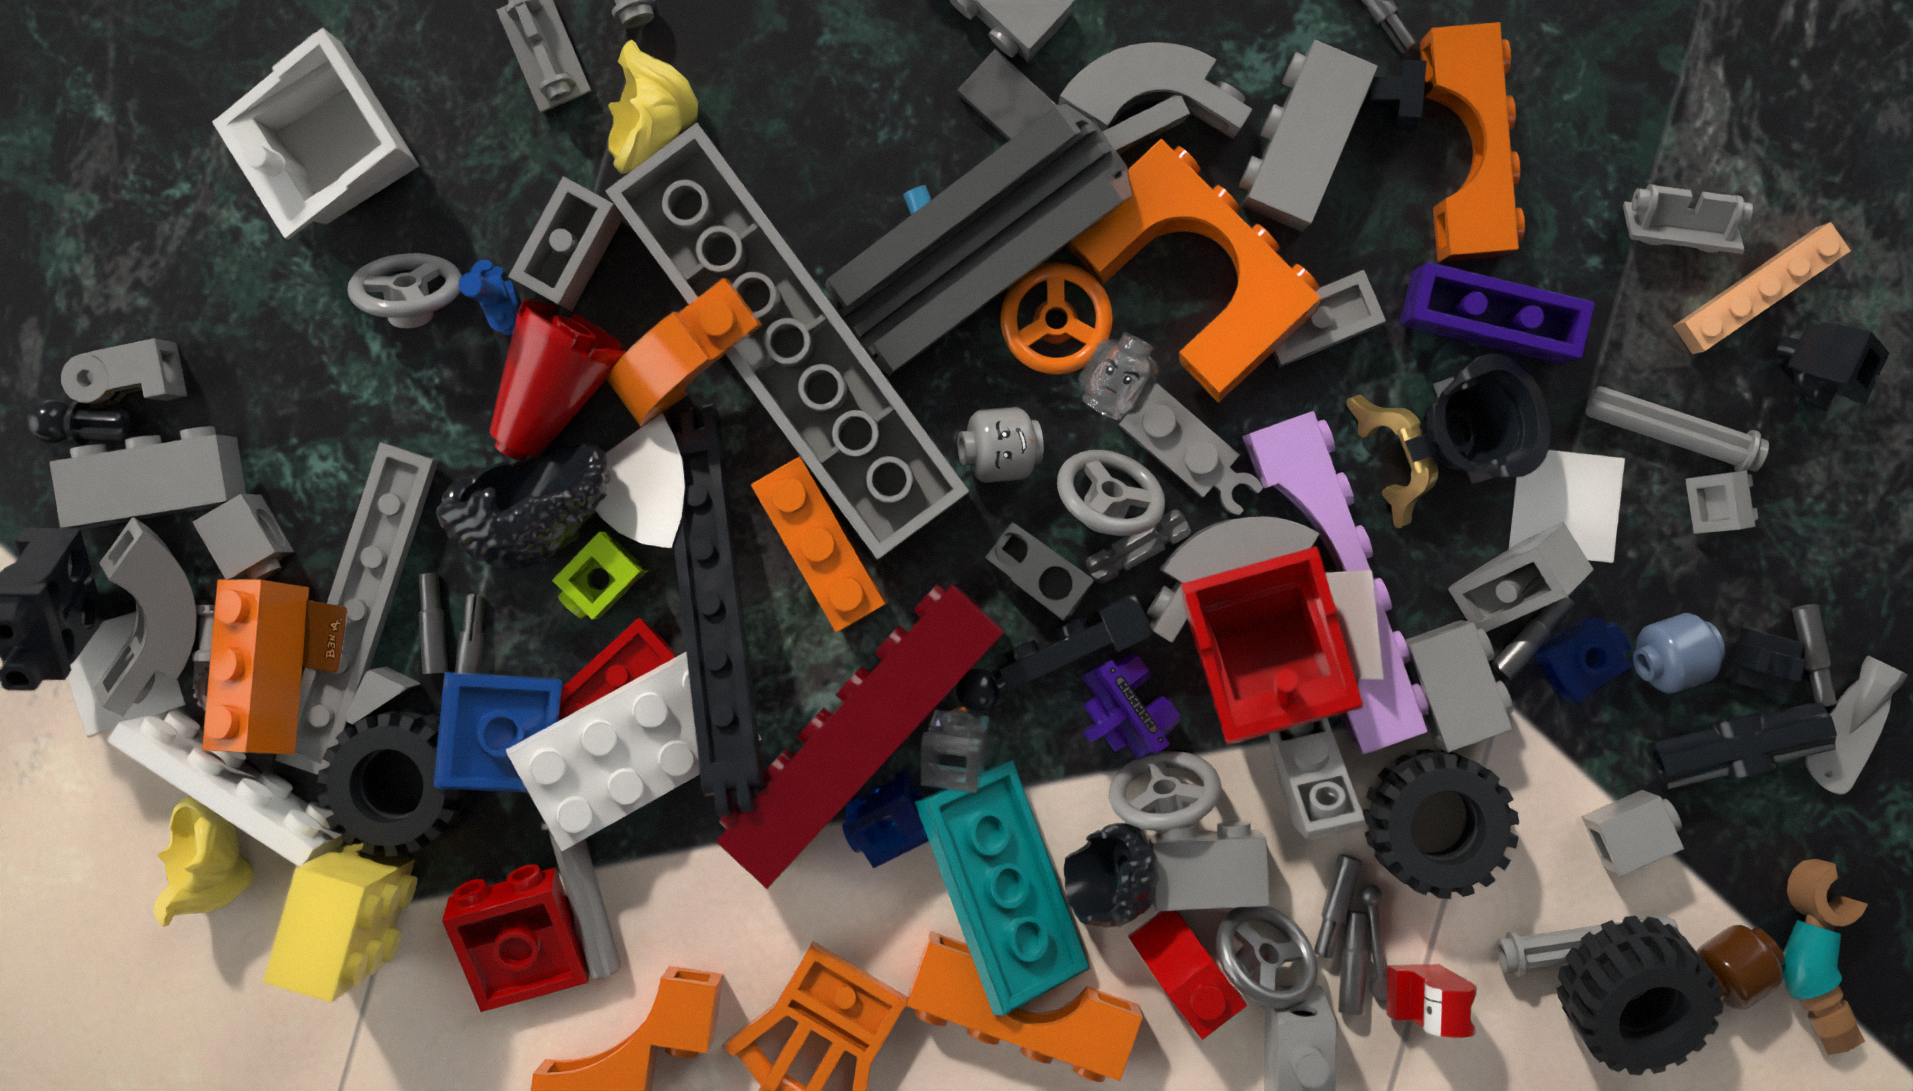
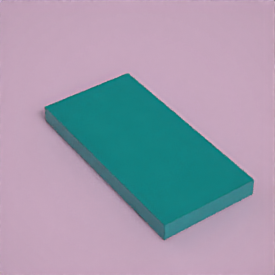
M1013 760L1002 762L915 802L993 1015H1006L1090 969Z

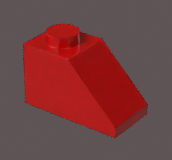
M1178 910L1160 911L1128 935L1129 940L1164 991L1202 1040L1247 1007L1239 990L1230 981L1224 970Z

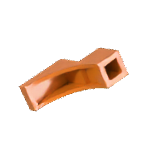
M669 966L660 978L653 1007L647 1019L637 1030L617 1045L598 1054L569 1060L545 1059L533 1073L531 1091H652L658 1046L665 1047L666 1054L679 1058H694L698 1056L699 1052H708L715 1038L724 974Z

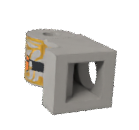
M156 338L79 354L72 357L64 365L61 373V384L65 393L71 399L81 403L112 405L121 401L127 393L143 390L144 398L168 401L187 397L177 343Z

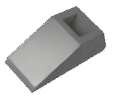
M1327 718L1269 734L1279 783L1293 825L1304 837L1311 839L1365 827L1364 816Z

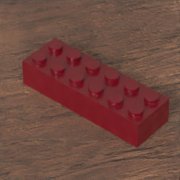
M954 582L946 591L937 584L913 610L921 617L908 632L899 625L874 652L882 661L871 673L861 666L835 694L843 702L832 714L823 707L801 731L797 738L804 744L795 755L786 748L763 773L765 788L757 796L755 795V811L742 813L737 801L733 805V814L720 819L719 823L726 828V831L716 843L766 889L773 884L1004 633L1002 626Z

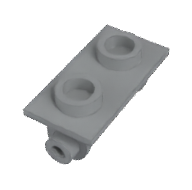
M508 0L509 4L497 9V13L540 113L592 92L553 0Z
M1649 184L1646 189L1637 188L1632 202L1625 201L1623 204L1628 232L1632 240H1639L1650 245L1670 244L1693 247L1709 253L1723 251L1743 254L1745 250L1738 226H1747L1753 213L1752 203L1744 202L1742 196L1702 192L1695 209L1688 208L1692 199L1691 190Z

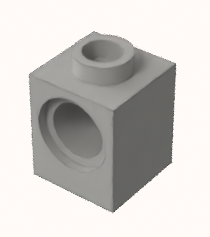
M239 494L193 521L195 528L226 580H265L282 569L278 562L279 560L294 552L262 495Z

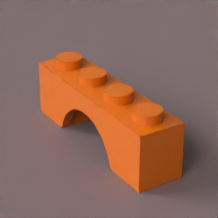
M1500 22L1432 28L1419 42L1421 60L1427 61L1424 97L1442 103L1460 117L1470 134L1473 148L1471 169L1462 187L1455 194L1433 207L1437 263L1505 257L1519 249L1518 242L1523 240L1525 233L1524 214L1520 207L1515 208L1514 186L1518 185L1520 180V160L1516 151L1511 152L1509 130H1512L1515 125L1516 108L1512 95L1506 96L1505 74L1509 72L1511 66L1510 44L1507 39H1502Z
M932 931L929 933L907 999V1006L916 1009L915 1016L927 1023L946 1026L947 1021L962 1025L968 1028L967 1034L976 1040L991 1045H998L1000 1039L1021 1046L1020 1052L1032 1060L1050 1064L1053 1058L1074 1065L1072 1070L1076 1074L1095 1082H1104L1105 1077L1121 1081L1143 1019L1138 1004L1088 986L1068 1004L1055 1010L1031 1012L1017 1008L1006 1015H993L968 945Z

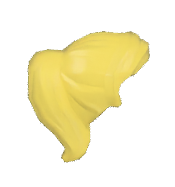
M633 40L626 42L618 59V63L623 67L626 78V85L619 102L608 104V108L613 116V126L608 139V150L615 158L613 165L620 174L631 172L677 138L681 131L691 127L698 119V100L688 80L670 64L640 51Z
M190 795L183 798L173 809L169 826L170 843L166 849L158 853L159 859L165 863V872L169 882V886L158 896L153 907L154 916L162 927L170 925L173 916L210 913L229 905L249 887L254 878V870L250 862L239 853L240 845L236 826Z

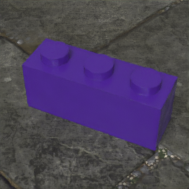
M1426 262L1411 272L1399 325L1564 364L1582 358L1595 302Z

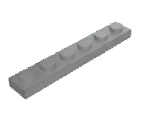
M379 443L327 604L345 606L348 609L340 669L337 673L305 668L301 680L295 755L277 754L275 761L318 775L319 770L329 767L330 763L322 759L327 748L337 745L339 742L335 737L344 729L352 726L351 723L345 721V715L366 671H369L439 462L438 460L387 443Z

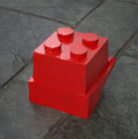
M1317 546L1181 584L1183 606L1217 711L1226 746L1363 708L1360 692L1337 619V610Z

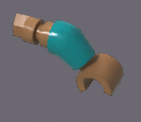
M1810 859L1798 864L1788 879L1787 893L1790 903L1797 912L1806 916L1805 922L1796 921L1784 949L1785 965L1782 967L1783 980L1789 995L1794 999H1799L1802 1007L1809 1011L1808 1019L1816 1035L1820 1037L1827 1054L1832 1055L1849 1052L1865 1042L1849 1003L1842 1000L1843 991L1839 985L1842 981V975L1838 969L1841 934L1834 932L1835 926L1844 927L1854 923L1863 915L1868 904L1834 894L1832 900L1828 903L1827 891L1830 885L1838 879L1836 865L1819 859Z

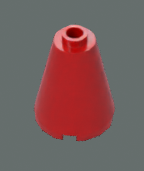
M525 298L518 309L489 429L492 437L497 440L495 447L506 456L520 461H524L527 456L539 457L607 380L612 368L626 353L623 350H619L622 344L604 329L575 313L571 319L561 315L554 316L553 313L558 305L535 298Z

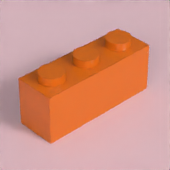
M801 456L751 484L835 632L840 631L888 603L817 477Z
M217 580L202 750L295 755L303 667L306 601L309 596V587L267 580Z

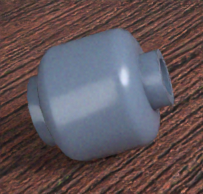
M1683 613L1643 627L1637 637L1636 650L1633 653V663L1642 679L1651 683L1656 689L1672 694L1713 680L1718 674L1721 662L1724 659V642L1717 628L1711 623L1704 621L1697 615Z

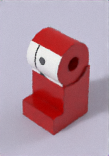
M1440 964L1388 965L1386 1015L1394 1020H1411L1423 1027L1425 1032L1432 1035L1449 1038L1471 1037L1475 1035L1476 1030L1475 1025L1471 1021V1006L1475 1001L1477 987Z

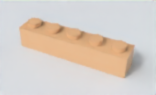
M1831 222L1816 227L1683 318L1673 327L1692 354L1704 352L1851 250Z

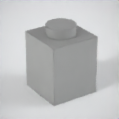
M1644 790L1635 792L1581 816L1603 867L1620 876H1624L1684 849L1677 834V831L1682 830V823L1671 802L1667 799L1662 800L1660 796Z

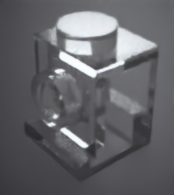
M957 707L952 711L935 710L928 731L922 736L921 785L977 793L989 753L990 717L980 716L976 712L969 711L964 707ZM943 754L966 757V768L939 764Z

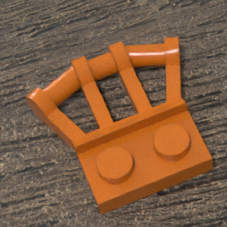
M812 941L777 1002L752 1022L736 1031L722 1046L730 1057L738 1056L759 1083V1091H821L846 1050L857 1057L852 1091H867L871 1063L905 1008L908 997ZM789 1016L797 1021L798 1024L772 1065L755 1043V1040L784 1017ZM812 1030L832 1043L810 1080L804 1085L786 1074Z

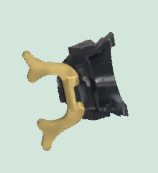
M1486 354L1473 360L1466 368L1461 369L1459 374L1434 383L1433 386L1437 396L1423 417L1425 433L1421 431V422L1417 416L1405 408L1378 407L1370 403L1362 395H1357L1347 400L1348 408L1358 420V435L1365 438L1375 434L1381 426L1391 428L1399 436L1411 466V482L1408 486L1394 484L1382 490L1383 498L1392 506L1393 524L1396 528H1401L1411 523L1413 508L1417 500L1436 484L1438 466L1432 459L1434 454L1439 458L1442 466L1450 470L1467 472L1472 485L1496 476L1501 478L1523 477L1535 471L1543 463L1551 440L1549 411L1537 382L1518 361L1503 354Z

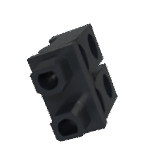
M24 528L15 540L20 557L15 563L5 567L0 572V657L2 661L0 682L2 688L7 691H34L43 680H65L72 670L70 665L77 659L105 620L94 577H89L92 569L80 528ZM69 556H71L72 565H68ZM83 602L85 605V611H82Z

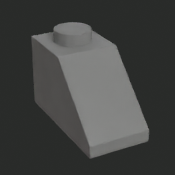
M1562 522L1518 543L1452 584L1448 590L1468 622H1474L1476 629L1482 628L1487 632L1567 597L1594 569L1565 523Z

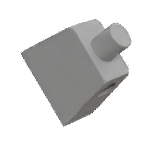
M1275 986V991L1289 990L1294 986ZM1314 987L1311 994L1296 1006L1282 1009L1265 1006L1264 1091H1336V1019L1322 987ZM1308 1011L1309 1017L1297 1016L1291 1012Z

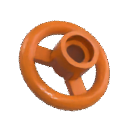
M1063 262L1041 264L1012 285L1004 297L1000 313L1002 334L1013 355L1024 365L1035 371L1055 375L1075 372L1095 360L1108 342L1113 321L1111 303L1101 283L1086 270ZM1064 280L1080 286L1090 297L1096 314L1095 328L1079 321L1074 307L1065 301ZM1046 281L1047 300L1036 309L1033 323L1019 330L1017 313L1021 300L1032 287ZM1052 310L1061 311L1066 316V325L1060 329L1049 327L1045 320L1047 313ZM1071 337L1086 344L1078 352L1060 358L1043 356L1029 347L1039 339L1049 344H1061Z

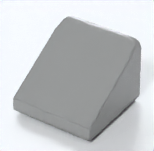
M387 666L366 671L345 715V721L355 724L359 720L377 715L417 689L421 684Z

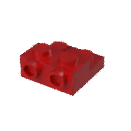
M525 865L511 872L507 877V881L487 886L486 882L482 879L471 880L457 887L453 892V896L448 897L442 922L480 1012L588 983L589 970L572 927V911L556 867L541 871L538 865Z

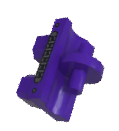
M1134 653L1115 662L1110 660L1091 668L1081 676L1094 695V698L1083 705L1094 721L1082 732L1088 742L1095 741L1104 736L1114 752L1127 744L1136 758H1141L1150 752L1157 754L1169 745L1165 737L1181 721V716L1171 701L1164 696L1156 698L1145 707L1143 706L1134 690L1150 679L1151 676L1149 669L1138 654Z

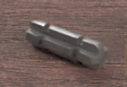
M1172 510L1163 515L1152 529L1141 534L1126 536L1111 545L1113 549L1108 552L1103 549L1090 556L1086 560V566L1098 584H1105L1119 576V570L1124 568L1125 571H1128L1165 550V544L1170 542L1171 545H1174L1188 537L1191 533L1190 526L1179 510Z

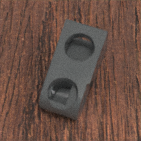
M1013 522L1010 523L985 556L986 559L1010 576L1011 581L1065 622L1068 621L1096 584V581Z

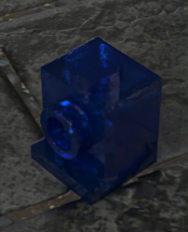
M1592 617L1585 618L1545 643L1533 655L1562 700L1577 704L1586 699L1587 694L1632 667L1624 655L1631 650V645L1623 631L1614 622L1605 625L1602 619ZM1594 647L1600 656V662L1589 668L1585 662V654Z
M906 770L895 774V780L847 804L846 821L842 824L845 838L855 853H864L873 869L929 841L915 802L923 799Z

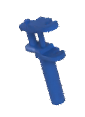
M480 260L474 264L471 273H466L459 279V289L464 295L480 302L491 328L510 336L513 333L517 312L520 308L514 284L512 281H503L502 277L505 275V270L502 267H494V264L489 260Z

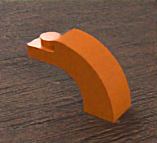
M723 278L679 313L672 312L645 334L615 364L609 373L607 382L639 425L643 427L686 397L685 389L692 381L763 325L729 279Z

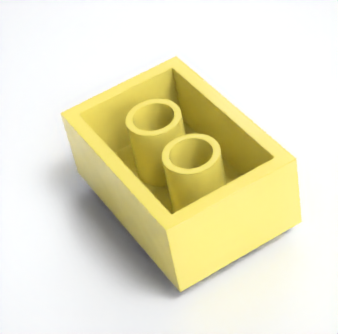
M357 842L351 846L346 843L296 867L263 983L332 1003L351 988H356L369 975H374L386 962L391 963L397 953L402 937V931L395 929L401 908H408L417 885V877L411 875L415 858L404 855L386 857L385 850L374 855L362 852L363 843Z

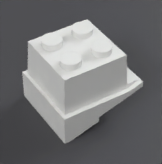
M324 28L311 35L273 66L272 69L274 71L212 122L283 237L287 240L313 221L325 225L419 167L416 159L341 41Z

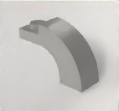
M1163 42L1129 45L1101 56L1081 70L1069 82L1061 93L1058 105L1068 104L1095 122L1103 132L1109 129L1124 112L1137 105L1149 102H1163L1175 95H1178V97L1182 95L1191 114L1231 139L1235 138L1252 111V108L1244 104L1245 97L1236 88L1222 81H1217L1214 85L1206 80L1217 59L1187 46Z
M134 517L131 518L100 562L107 578L126 589L133 595L136 602L134 629L125 645L94 687L102 706L124 717L133 703L139 704L147 697L154 685V673L156 670L175 680L178 679L190 656L196 632L195 600L184 571L158 535Z
M1273 517L1230 519L1210 525L1196 532L1177 546L1158 569L1177 582L1172 590L1163 586L1150 605L1147 615L1154 618L1150 624L1152 631L1170 642H1173L1187 620L1182 600V583L1309 549L1320 533L1299 523Z

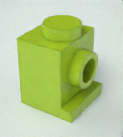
M599 532L552 581L562 590L558 598L569 611L580 619H583L587 614L594 620L601 618L649 570L610 532ZM598 568L604 569L609 575V584L602 590L596 588L592 583V574Z

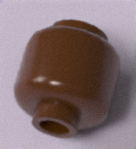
M1733 925L1701 945L1697 950L1699 956L1720 983L1722 993L1719 995V998L1734 1009L1745 1010L1778 989L1783 981L1782 967L1785 965L1784 955L1776 942L1762 929L1753 928L1751 930L1743 925Z

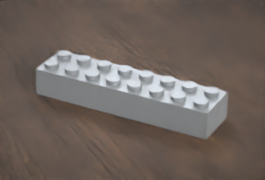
M695 123L605 190L688 304L692 303L720 280L726 278L729 279L763 326L727 352L726 355L876 559L884 557L970 493L698 123Z

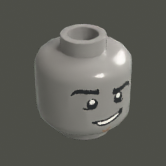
M1012 407L976 411L970 417L967 431H960L958 434V455L961 464L970 465L974 476L984 483L1025 479L1032 473L1034 465L1040 464L1043 459L1044 443L1041 426L1037 420H1031L1027 412L1021 408Z

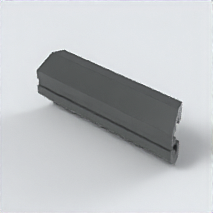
M1066 103L1057 105L830 276L825 283V287L834 308L874 363L891 376L1130 199L1132 192L1127 165L1117 151H1114L1107 141V137L1095 122Z

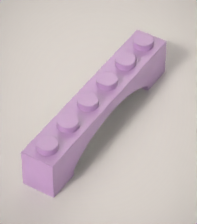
M1312 411L1242 436L1256 478L1260 481L1262 487L1273 486L1300 510L1314 530L1320 533L1319 537L1332 559L1336 572L1370 570L1367 558L1373 556L1372 546L1362 525L1355 527L1348 505L1354 504L1353 492L1346 475L1343 472L1338 474L1335 472L1329 455L1330 452L1335 451V442L1327 422L1324 419L1317 421L1316 415ZM1381 578L1373 579L1384 679H1356L1363 708L1341 714L1352 748L1363 755L1428 732L1423 717L1430 714L1428 703L1418 683L1411 685L1404 664L1411 662L1410 653L1401 632H1392L1385 611L1391 610L1392 604L1387 588Z

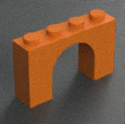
M1160 139L1128 169L1132 197L1065 247L1103 285L1144 246L1168 233H1198L1214 240L1228 253L1234 263L1238 277L1235 295L1223 312L1180 351V364L1219 403L1317 312L1321 299L1316 293L1319 290V285L1302 266L1295 264L1291 268L1276 253L1280 249L1278 243L1262 226L1256 224L1251 228L1237 214L1240 210L1239 205L1223 187L1216 185L1212 189L1197 175L1201 169L1195 159L1185 149L1178 146L1172 150Z

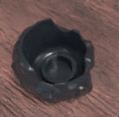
M1127 823L1109 824L1102 830L1091 833L1086 837L1087 843L1083 847L1065 857L1063 870L1065 889L1069 900L1068 905L1073 908L1074 914L1083 924L1102 926L1103 928H1120L1136 919L1140 914H1144L1153 902L1156 885L1159 881L1157 856L1154 850L1145 843L1142 830Z

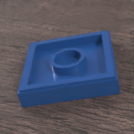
M445 672L433 786L437 789L528 792L508 757L506 749L558 722L562 680L555 678Z

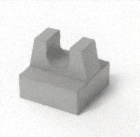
M1747 471L1686 479L1694 534L1755 527L1758 512L1757 508H1752L1749 487L1753 486V479L1751 474H1747Z

